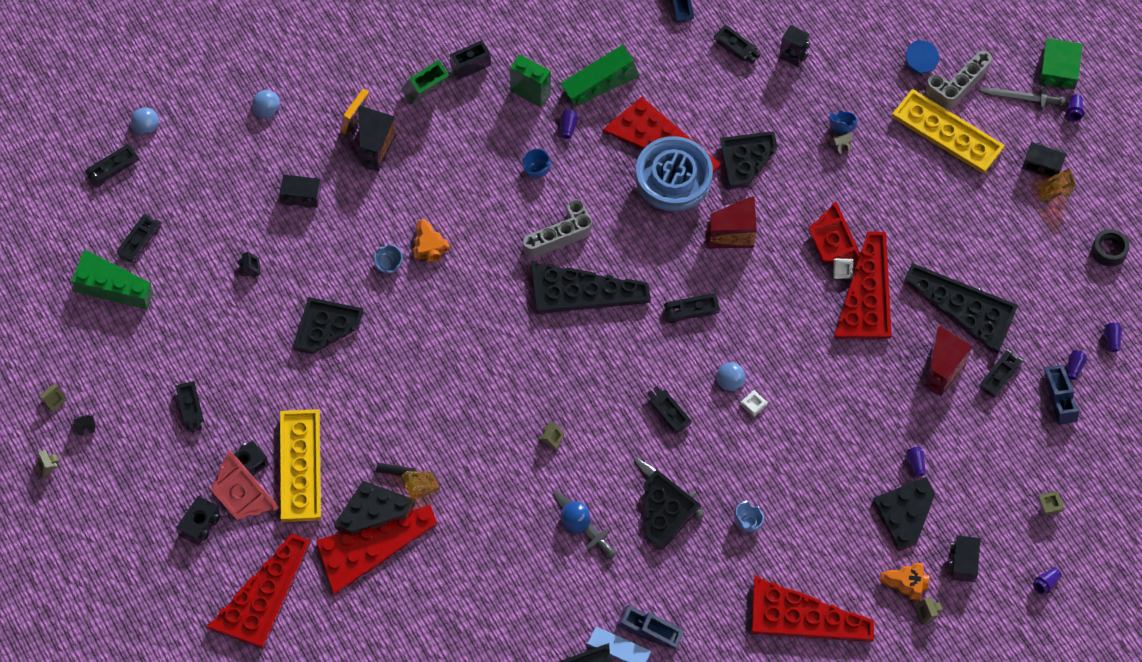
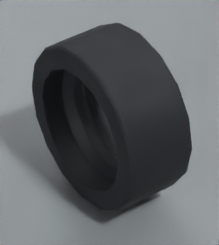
M1115 229L1103 230L1097 234L1093 242L1092 254L1095 260L1102 265L1111 267L1120 265L1125 260L1130 249L1129 241L1120 231ZM1104 240H1112L1121 247V253L1116 256L1108 255L1101 250L1100 243Z

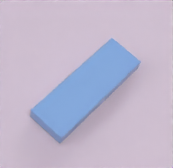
M595 627L587 643V646L593 649L609 643L610 657L622 662H647L651 655L650 650L599 627Z

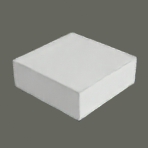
M834 259L833 278L852 279L853 259Z
M755 390L740 402V405L753 417L768 404Z

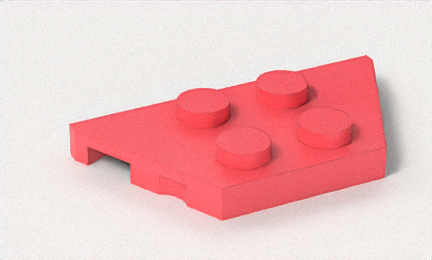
M231 450L227 451L211 491L230 513L238 520L249 515H258L261 512L279 509L277 503Z

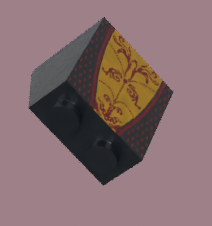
M359 105L358 116L362 166L369 170L380 171L396 136L394 116Z

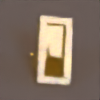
M1068 168L1039 183L1037 187L1042 200L1046 203L1060 195L1069 198L1077 184L1071 169Z
M406 471L402 475L412 499L417 500L441 488L433 472Z

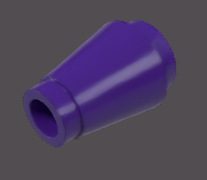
M1079 94L1072 95L1066 111L1068 119L1076 122L1080 121L1085 114L1082 96Z
M565 110L560 115L561 137L564 139L572 138L578 121L577 113L574 111Z
M1105 324L1103 332L1109 352L1120 351L1122 336L1120 324Z
M1073 350L1069 354L1066 372L1069 379L1077 380L1087 362V355L1084 352Z
M921 447L907 449L905 451V458L914 476L920 477L925 475L924 451L921 450Z
M1053 567L1037 576L1033 582L1034 589L1042 595L1050 593L1062 576L1060 570Z

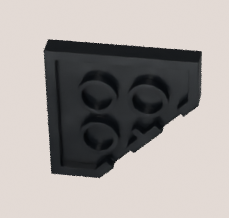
M774 131L720 138L719 142L729 189L748 187L775 154L778 146Z
M308 297L293 349L299 352L314 354L360 328L364 308Z
M656 469L644 483L646 536L663 551L702 506Z
M927 477L873 498V502L898 551L914 546L918 542L935 496V492Z
M362 481L335 522L334 528L353 536L360 534V531L368 528L373 530L385 526L387 522L398 519V521L407 519L415 506V499Z

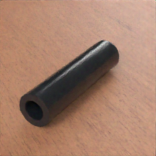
M377 463L376 472L415 478L417 468Z

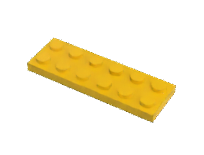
M913 89L892 113L891 118L982 174L986 173L1005 147L1004 144Z
M319 409L280 411L281 522L320 521Z

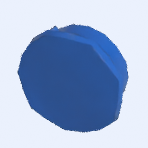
M917 40L908 46L905 54V63L914 73H929L934 71L939 63V52L931 42Z

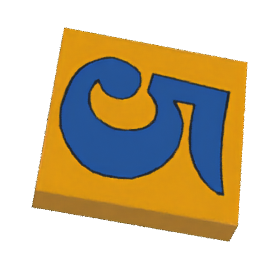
M362 89L343 115L340 128L341 133L346 135L359 117L358 107L359 105L366 107L369 91Z

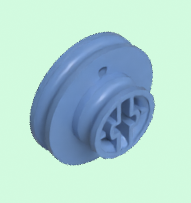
M682 137L660 138L647 145L640 153L636 163V186L641 196L654 207L666 211L687 210L698 205L707 196L711 188L713 166L707 152L694 141Z

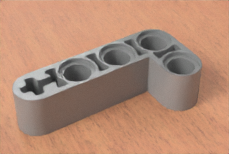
M987 51L978 52L950 82L939 75L930 76L926 86V94L942 107L947 109L953 108L988 72L992 61L991 54Z
M577 199L569 201L567 205L568 220L525 236L523 239V253L525 256L534 258L588 237L591 234L592 220L582 201Z

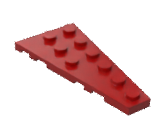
M642 96L603 129L604 134L618 137V140L634 144L636 148L641 150L653 141L664 137H682L694 141ZM707 152L712 162L714 174L721 167V163Z
M867 232L834 339H891L892 337L886 232Z
M431 505L412 510L407 519L398 521V519L387 522V525L373 530L371 528L362 530L357 535L351 536L341 532L316 540L334 596L340 593V590L347 585L353 584L360 576L369 573L392 557V554L405 548L415 538L418 539L437 526Z
M291 534L276 550V553L262 565V568L256 575L254 574L233 596L232 601L225 608L221 609L219 615L213 621H210L206 626L207 629L263 649L310 546V540Z
M754 575L752 634L863 642L874 641V620L854 612L839 609L838 606L823 603L820 599L793 589L789 590L779 586L778 583L768 582Z

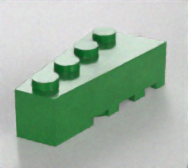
M622 44L561 82V85L576 107L640 75L634 60Z
M84 249L71 281L75 292L148 309L153 296L150 282Z

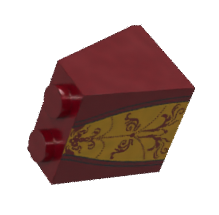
M755 197L746 198L710 214V220L706 221L705 242L709 243V249L754 248L757 232Z
M942 326L937 328L932 344L926 387L932 393L939 394L940 396L945 393L965 366L972 349V345Z

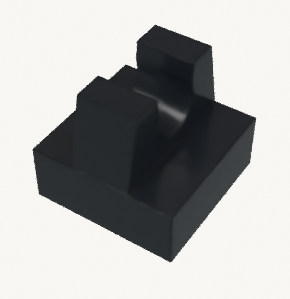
M250 252L243 253L242 258L238 260V264L243 267V269L239 270V274L243 277L261 275L259 258Z
M94 413L73 419L79 435H84L83 428L85 426L90 428L91 433L95 432Z

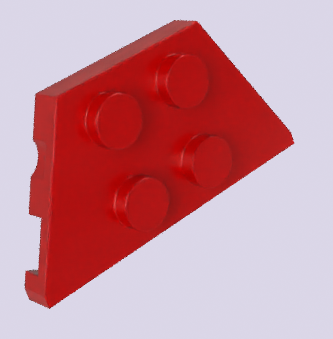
M836 201L809 227L808 232L822 263L834 264V259H853V267H856L860 251Z

